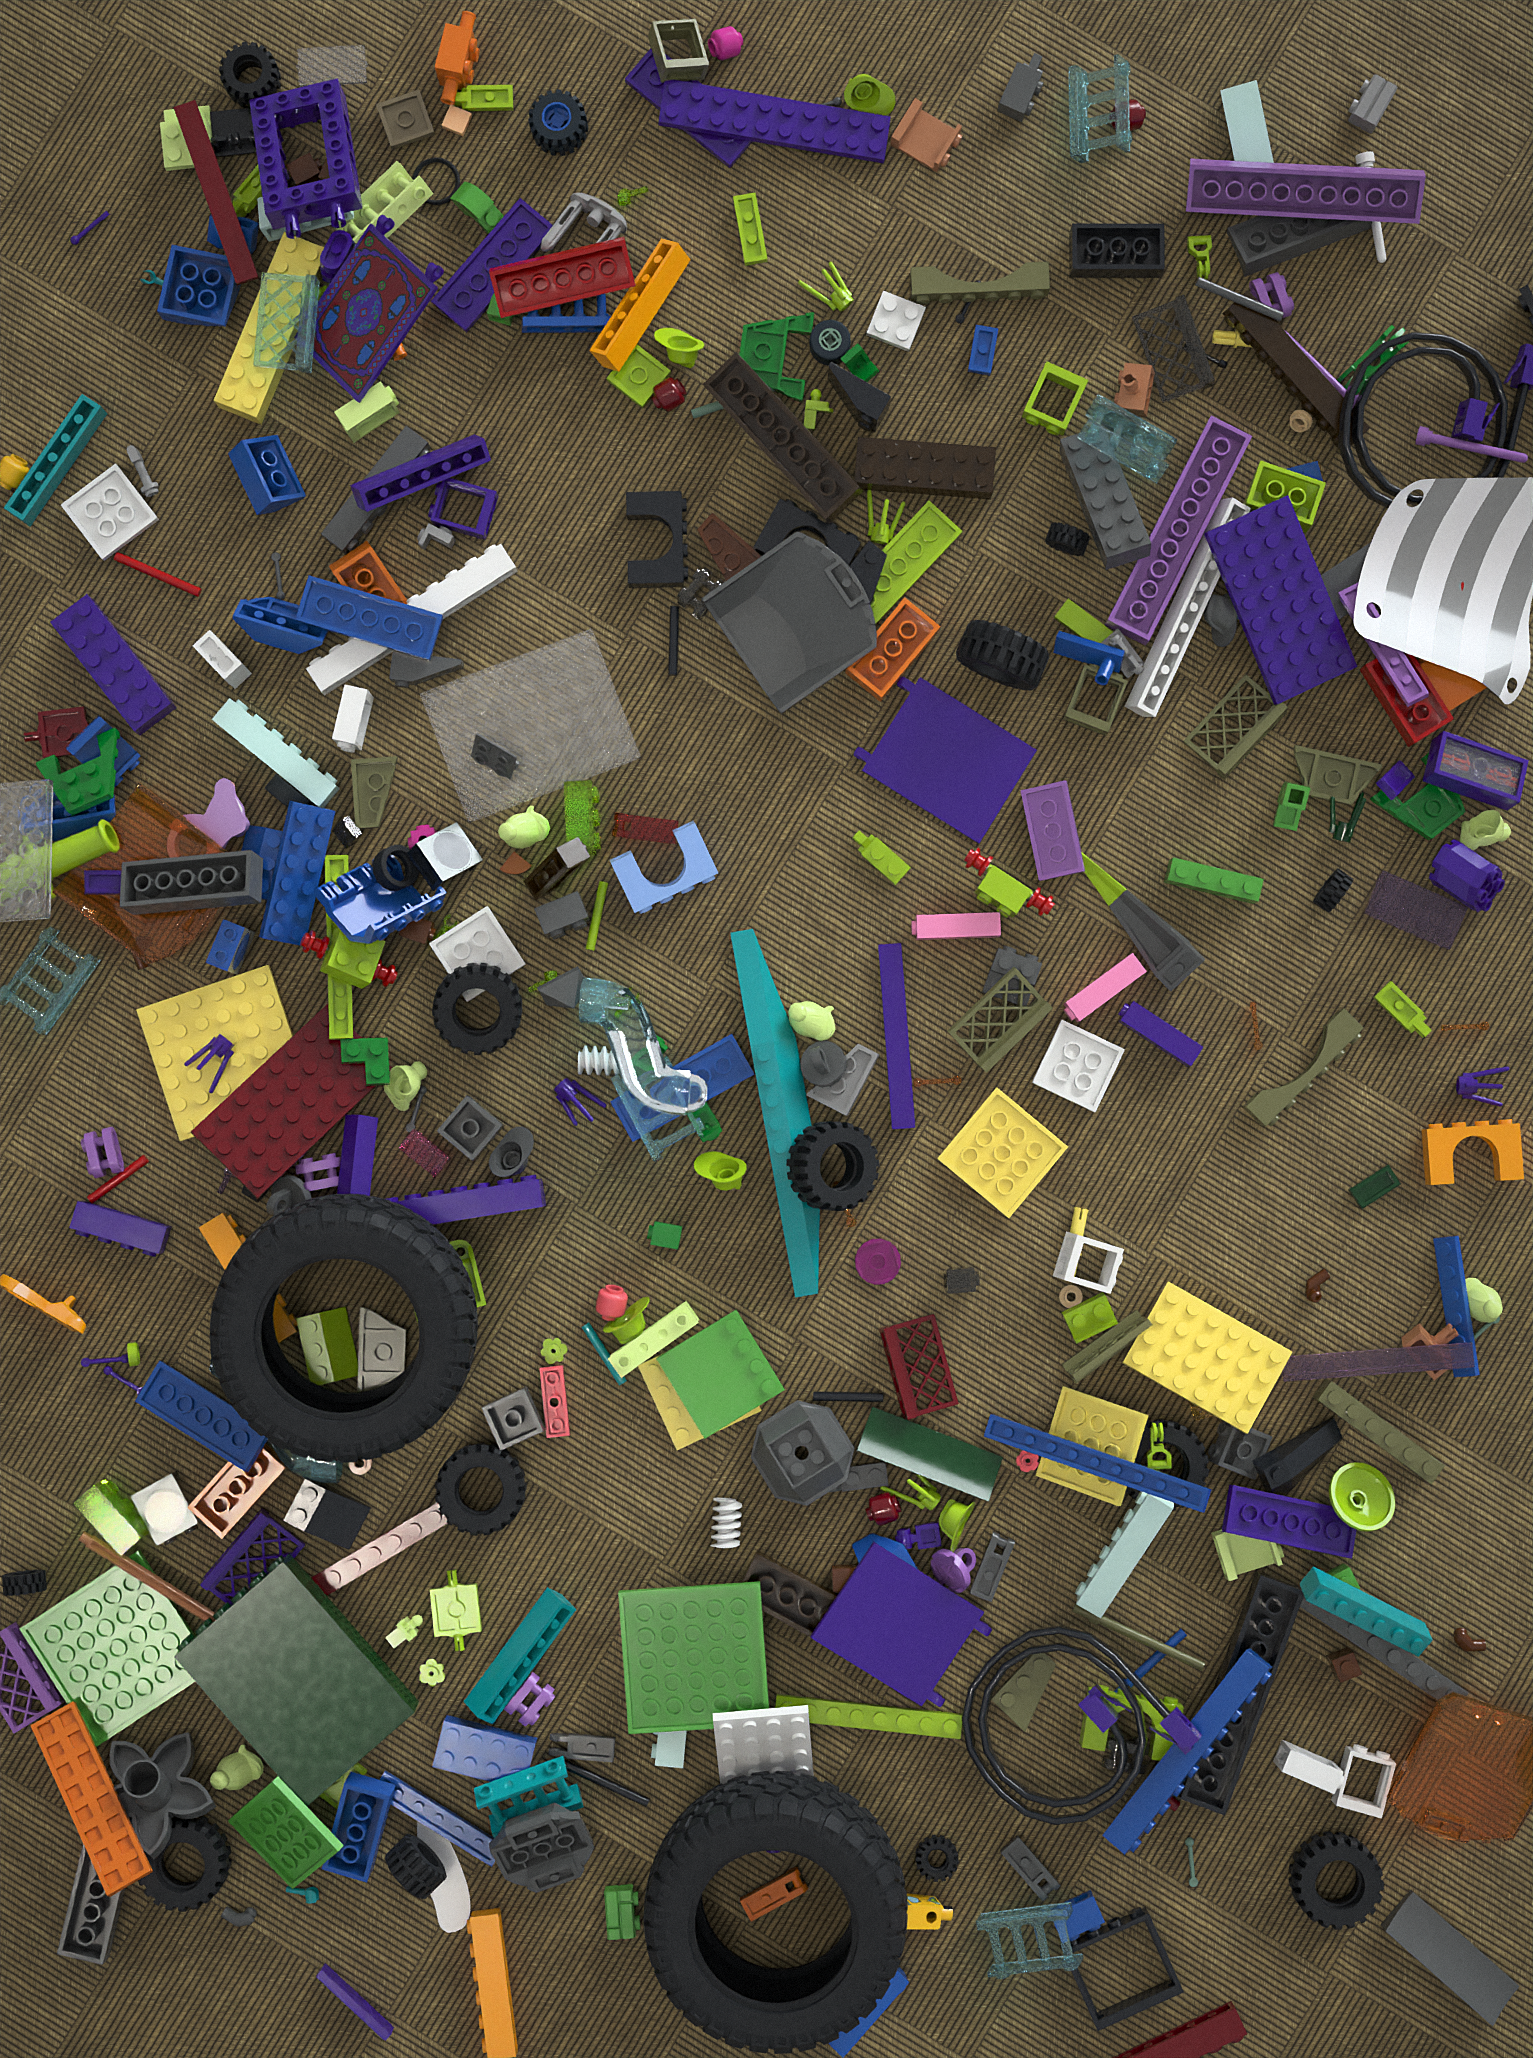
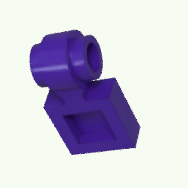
M937 1521L914 1525L915 1533L911 1532L910 1528L896 1530L895 1540L904 1544L906 1549L913 1548L912 1543L917 1542L918 1550L942 1546Z

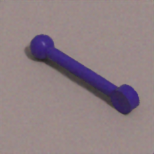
M105 211L77 236H72L70 242L73 245H77L80 239L104 220L109 213Z
M123 1354L121 1357L91 1360L83 1358L81 1365L88 1367L90 1364L128 1363L129 1361L128 1355Z
M110 1366L104 1368L103 1372L105 1375L113 1376L137 1391V1395L140 1394L143 1387L139 1388L115 1373Z

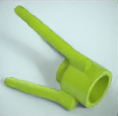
M829 262V266L840 287H838L828 272L822 269L823 275L835 290L830 295L832 301L803 281H798L799 285L826 303L833 311L838 309L842 312L854 301L851 297V292L847 289L833 262Z
M871 490L867 491L869 523L867 536H871V542L887 545L889 540L893 539L895 528L906 504L904 501L901 502L889 529V525L885 524L889 500L886 499L884 501L881 522L876 523L874 527Z
M917 1475V1477L925 1485L922 1488L911 1479L907 1480V1483L918 1491L917 1498L919 1500L885 1486L880 1487L882 1491L889 1492L891 1495L895 1494L896 1497L915 1504L920 1509L926 1507L929 1510H933L941 1499V1495L936 1492L937 1488L920 1475Z

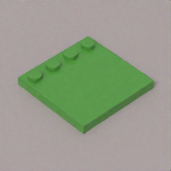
M737 1309L656 1358L704 1439L785 1390Z
M278 1776L228 1820L292 1889L344 1846Z

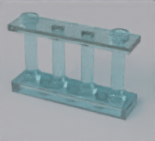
M1119 54L1114 55V67L1087 73L1078 65L1068 67L1070 157L1079 163L1089 162L1090 150L1114 144L1124 152H1130L1132 134L1129 120L1128 75H1130L1131 69L1129 62ZM1114 77L1115 89L1087 95V86L1090 82ZM1115 99V112L1088 118L1089 105ZM1115 122V135L1088 140V130L1091 127Z
M1097 394L1085 414L1089 418L1077 435V438L1157 484L1169 466L1163 460L1166 459L1175 446L1177 439Z
M51 926L41 932L38 937L40 941L8 985L0 988V1005L5 1006L8 1001L35 1020L34 1023L36 1025L33 1029L42 1035H47L101 961L89 953L86 956L79 955L56 938L60 930ZM49 945L76 963L77 969L72 975H67L42 957V954ZM35 964L62 982L63 988L59 993H52L28 975ZM21 983H24L49 1001L48 1004L50 1006L45 1012L40 1013L14 994Z
M660 1052L656 1054L659 1060L658 1063L628 1079L626 1077L622 1079L617 1074L610 1078L655 1163L663 1159L661 1153L664 1152V1148L694 1132H697L701 1139L705 1137L702 1131L706 1129L700 1117L695 1119L671 1074L670 1069L673 1066L668 1056L663 1057ZM663 1070L665 1071L670 1083L640 1099H632L628 1092L632 1090L631 1087ZM673 1091L676 1092L681 1102L680 1104L649 1120L647 1118L643 1120L639 1112L643 1110L644 1106ZM686 1111L692 1122L690 1125L661 1140H653L650 1132L654 1131V1127Z
M1066 1902L981 1913L976 1920L977 1929L986 1930L989 1933L995 1964H992L987 1972L988 1977L996 1976V1979H1004L1012 1974L1064 1968L1065 1971L1077 1969L1084 1957L1083 1953H1072L1066 1921L1073 1912L1072 1903ZM1053 1921L1057 1925L1063 1956L1050 1957L1043 1928L1045 1922ZM1031 1924L1034 1927L1041 1959L1027 1960L1020 1929L1022 1925ZM1002 1927L1011 1929L1018 1959L1016 1962L1005 1963L998 1934V1930Z

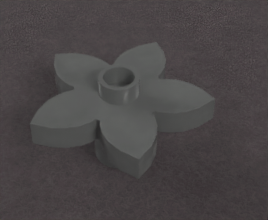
M189 1732L175 1735L164 1741L151 1758L136 1744L127 1741H112L109 1754L110 1766L113 1774L120 1781V1784L114 1787L144 1852L154 1860L164 1850L170 1839L172 1817L194 1819L205 1815L217 1807L209 1792L199 1782L186 1778L194 1763L195 1747L193 1737Z

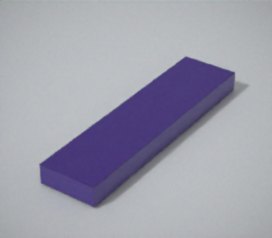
M326 1963L319 1969L316 1978L379 2037L386 2041L392 2034L394 2027Z

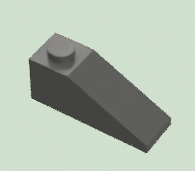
M393 651L389 679L392 683H395L396 687L408 688L409 685H417L463 669L464 663L462 659L431 656L429 661Z

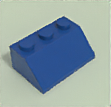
M278 435L241 440L228 453L257 515L276 512L306 497Z
M250 825L246 831L241 851L252 850L263 858L261 900L267 901L282 831Z

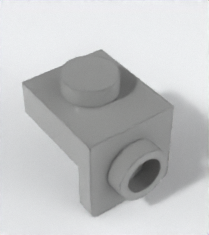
M429 523L426 529H421L417 538L419 541L418 545L423 550L427 548L431 539L451 549L456 540L451 535L452 531L444 526L437 528Z

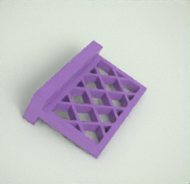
M16 1622L0 1631V1637L6 1644L5 1652L0 1651V1656L4 1657L2 1668H0V1712L13 1733L18 1732L65 1702L19 1630L20 1628ZM8 1658L17 1662V1672L6 1669ZM5 1674L16 1677L14 1688L3 1685ZM20 1679L28 1680L31 1685L29 1692L19 1689ZM2 1690L13 1693L11 1704L3 1702L1 1698ZM17 1694L28 1697L26 1708L15 1705ZM32 1700H40L45 1709L40 1712L32 1710ZM14 1710L25 1713L23 1723L19 1725L13 1718Z

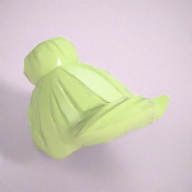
M529 806L526 813L511 816L505 823L500 825L498 830L499 836L509 846L518 849L527 848L538 841L544 840L549 834L550 826L548 820L541 814L534 812V806Z
M1496 810L1483 811L1476 817L1471 818L1470 821H1464L1460 825V842L1473 851L1479 846H1488L1498 841L1503 842L1511 834L1509 825L1504 823L1501 815Z
M811 1001L794 1003L788 1011L789 1022L792 1028L800 1035L815 1038L819 1041L827 1040L835 1031V1023L831 1014L834 1008L832 1006L823 1008Z
M420 1061L414 1062L411 1066L396 1065L389 1072L390 1085L383 1086L391 1102L400 1111L409 1109L411 1100L420 1089L421 1080L427 1076V1069Z
M1476 1278L1465 1279L1471 1317L1480 1322L1491 1323L1495 1321L1503 1310L1499 1294Z
M241 1745L238 1752L224 1757L219 1762L216 1772L211 1775L210 1783L212 1787L218 1790L223 1788L227 1790L242 1789L251 1781L261 1777L264 1768L263 1763L257 1755L247 1750L245 1745Z

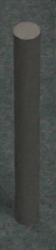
M1198 277L1195 283L1197 287L1278 321H1281L1284 312L1201 277Z

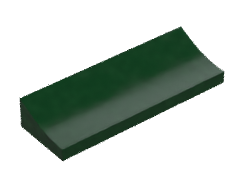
M872 1407L855 1450L987 1502L990 1500L1003 1459L999 1455Z

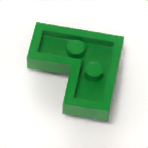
M388 1037L340 1040L341 1064L365 1063L366 1086L390 1085Z

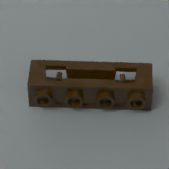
M576 837L557 847L523 881L535 901L557 890L590 858L586 845L580 841L579 837Z

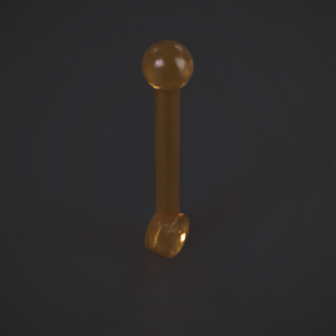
M1250 1002L1255 1034L1254 1048L1260 1050L1263 1044L1259 1037L1256 1003Z
M1489 1023L1441 1025V1030L1482 1029L1485 1031L1489 1029Z
M960 1076L931 1080L916 1078L913 1081V1085L915 1087L941 1083H954L958 1085L962 1079Z
M835 1181L833 1183V1187H835L839 1183V1181ZM849 1209L845 1211L847 1216L846 1224L848 1227H854L857 1223L856 1219L851 1216Z

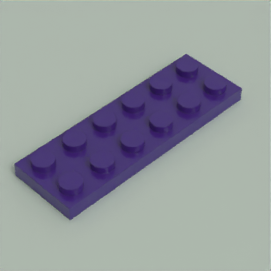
M650 49L627 75L625 83L660 111L664 82L661 83L652 49ZM665 54L667 60H672L668 55ZM698 80L685 81V82H691V83L702 84V83H700ZM684 130L728 168L733 166L753 142Z
M519 198L435 295L431 303L467 333L489 308L491 297L494 294L489 269L531 259L540 249L542 239L553 225Z
M1229 1485L1222 1532L1352 1559L1356 1529L1344 1523L1332 1506Z

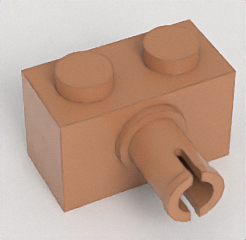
M1125 363L1124 370H1120L1118 384H1121L1119 393L1116 392L1114 398V406H1116L1120 415L1147 417L1155 376L1152 365Z
M1419 1323L1401 1337L1403 1348L1434 1381L1452 1367L1451 1356L1443 1347L1459 1334L1455 1328L1452 1329L1453 1326L1450 1323L1435 1336L1430 1335Z

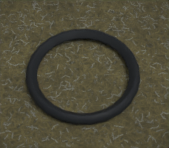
M438 157L429 158L416 167L412 179L415 180L420 170L430 163H443L451 168L455 175V187L452 193L441 200L428 199L425 201V203L431 205H442L449 202L452 195L460 187V175L456 167L448 160Z

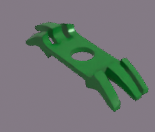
M1391 325L1337 381L1340 383L1352 371L1355 372L1357 366L1373 350L1385 342L1384 339L1395 327ZM1404 328L1400 329L1389 340L1402 336L1406 330ZM1409 341L1397 345L1395 349H1386L1379 356V365H1369L1356 395L1362 389L1365 380L1388 358L1395 356ZM1351 379L1344 386L1346 390L1351 382Z

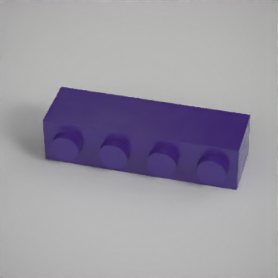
M77 1201L69 1228L76 1230L75 1234L89 1237L92 1234L98 1236V1241L108 1244L116 1241L121 1243L120 1247L134 1250V1247L143 1249V1254L156 1257V1254L164 1253L172 1226L90 1202Z

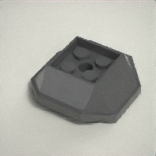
M797 1400L757 1425L751 1459L775 1498L808 1506L847 1481L855 1447L830 1408ZM799 1446H805L809 1451L808 1457L804 1460H800L796 1456V1449Z
M552 1803L507 1819L498 1835L489 1843V1848L505 1880L517 1885L526 1886L528 1890L538 1893L580 1878L585 1869L584 1865L593 1852L594 1843L579 1811L572 1812L557 1803Z

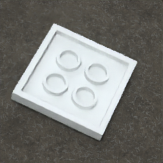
M114 464L61 504L62 508L103 561L159 520L117 464Z
M488 906L429 943L446 971L450 974L454 972L455 968L459 966L466 967L468 963H474L475 965L488 963L487 966L492 968L497 966L501 968L500 971L502 973H508L509 975L526 965ZM469 989L463 992L462 995L469 1002L486 990Z
M1061 1020L1032 1083L1092 1112H1096L1125 1049Z

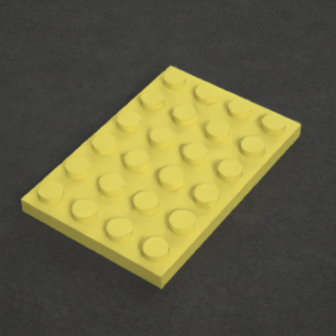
M1167 1282L1147 1318L1152 1323V1326L1136 1337L1123 1364L1248 1434L1292 1351L1174 1284Z

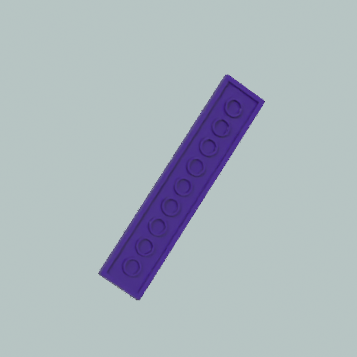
M679 80L664 81L658 125L884 164L891 117Z

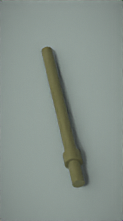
M1076 1603L1072 1609V1612L1089 1619L1088 1622L1103 1625L1200 1671L1205 1666V1662L1106 1616L1099 1618Z

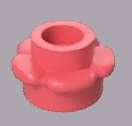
M1022 1450L1016 1457V1464L1020 1466L1021 1471L1030 1472V1470H1035L1038 1467L1039 1456Z

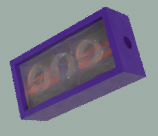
M1443 731L1431 742L1423 782L1508 811L1520 802L1529 760Z

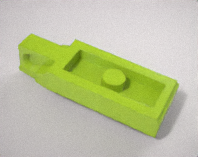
M467 85V88H461V92H457L453 106L462 107L466 111H514L513 85Z
M258 165L233 194L235 198L232 202L237 217H245L258 204L257 198L263 197Z
M858 831L852 839L860 845L858 851L861 853V856L894 885L911 869L908 864L872 834L866 837L861 831Z
M1389 981L1373 997L1410 1033L1416 1031L1424 1038L1432 1031L1423 1022L1426 1019L1423 1015L1424 1012L1392 981Z

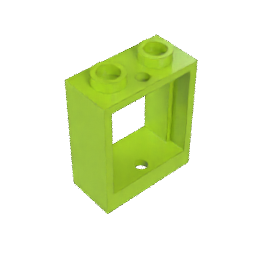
M1046 361L1022 417L1033 426L1041 425L1045 427L1046 431L1050 434L1064 435L1088 380ZM1045 378L1076 392L1063 422L1032 408Z

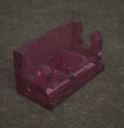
M413 1129L399 1146L402 1152L413 1159L434 1178L438 1176L452 1159L417 1129Z

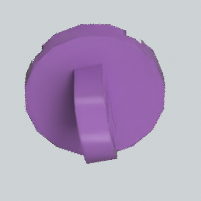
M959 1548L954 1553L947 1549H940L932 1555L931 1569L936 1579L942 1585L945 1583L949 1586L948 1589L954 1593H961L969 1587L971 1583L969 1572L976 1564V1556L971 1549ZM963 1554L967 1558L966 1564L962 1561Z

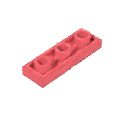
M563 1365L541 1367L539 1370L546 1438L570 1436ZM552 1398L558 1399L559 1404L557 1406L551 1404Z

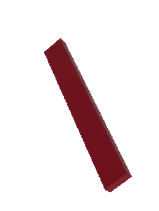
M193 100L175 106L173 108L235 282L238 286L256 280L259 276L197 102Z

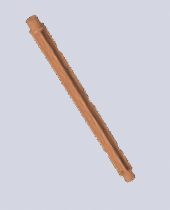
M84 1531L78 1539L86 1545L85 1547L108 1559L114 1565L201 1620L205 1621L209 1617L212 1620L214 1619L213 1615L215 1613L208 1607L164 1581L123 1553L115 1550L95 1535H90Z

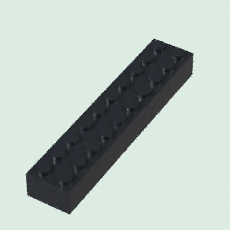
M1255 1572L1212 1693L1246 1649L1249 1648L1272 1666V1669L1269 1671L1272 1676L1264 1686L1261 1683L1255 1689L1258 1694L1250 1704L1245 1702L1240 1708L1243 1713L1235 1723L1230 1721L1226 1726V1729L1229 1731L1221 1741L1216 1739L1211 1746L1214 1748L1211 1755L1206 1760L1202 1758L1197 1766L1200 1768L1191 1779L1187 1777L1182 1783L1185 1785V1788L1178 1795L1180 1799L1225 1816L1304 1597L1300 1587L1260 1572Z

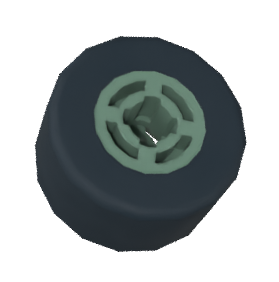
M824 320L818 323L812 330L809 340L810 352L813 358L820 364L827 366L831 362L834 364L842 362L840 358L850 350L851 345L850 333L846 326L835 320Z

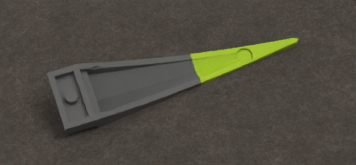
M1082 853L1085 867L1084 873L1117 917L1154 975L1172 991L1201 965L1205 958L1189 943L1188 939Z

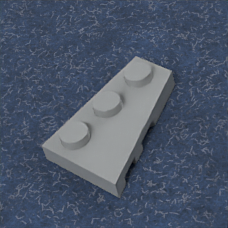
M857 1044L846 1055L847 1068L839 1082L828 1087L815 1086L806 1095L848 1117L879 1054Z

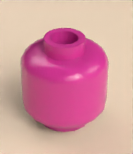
M731 26L714 30L708 39V48L711 55L721 61L738 56L743 45L741 33Z

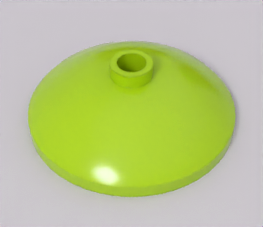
M1354 1462L1342 1466L1332 1476L1329 1485L1330 1501L1338 1517L1348 1526L1356 1530L1370 1532L1382 1528L1391 1520L1395 1510V1496L1389 1481L1379 1470L1365 1463Z

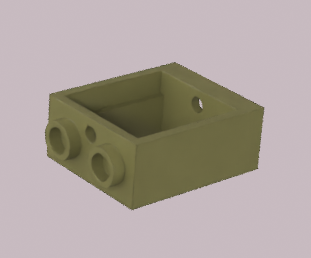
M696 19L652 21L648 39L661 83L668 80H704L709 62ZM687 39L693 58L667 60L661 40Z
M1095 664L1084 665L1063 720L1106 736L1128 681L1123 679V675L1112 672L1107 684L1116 687L1117 691L1106 720L1103 721L1074 710L1086 676L1095 679L1100 667Z

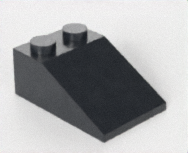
M831 362L828 367V381L854 420L858 422V426L869 432L872 430L876 432L889 410L891 396Z
M309 1475L302 1483L283 1521L306 1533L350 1550L372 1507Z

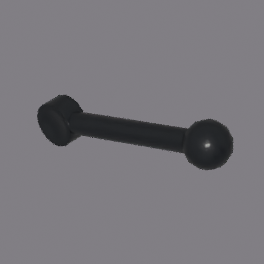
M966 302L961 314L956 316L957 323L962 324L965 321L964 316L971 302Z
M1189 342L1183 346L1185 351L1198 354L1218 364L1223 369L1228 365L1226 361L1218 360L1192 347V344Z

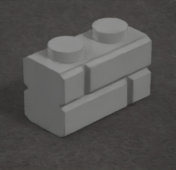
M1376 74L1373 75L1370 81L1366 79L1359 90L1362 93L1360 100L1354 99L1348 112L1352 113L1348 121L1357 127H1361L1362 130L1372 133L1398 87Z

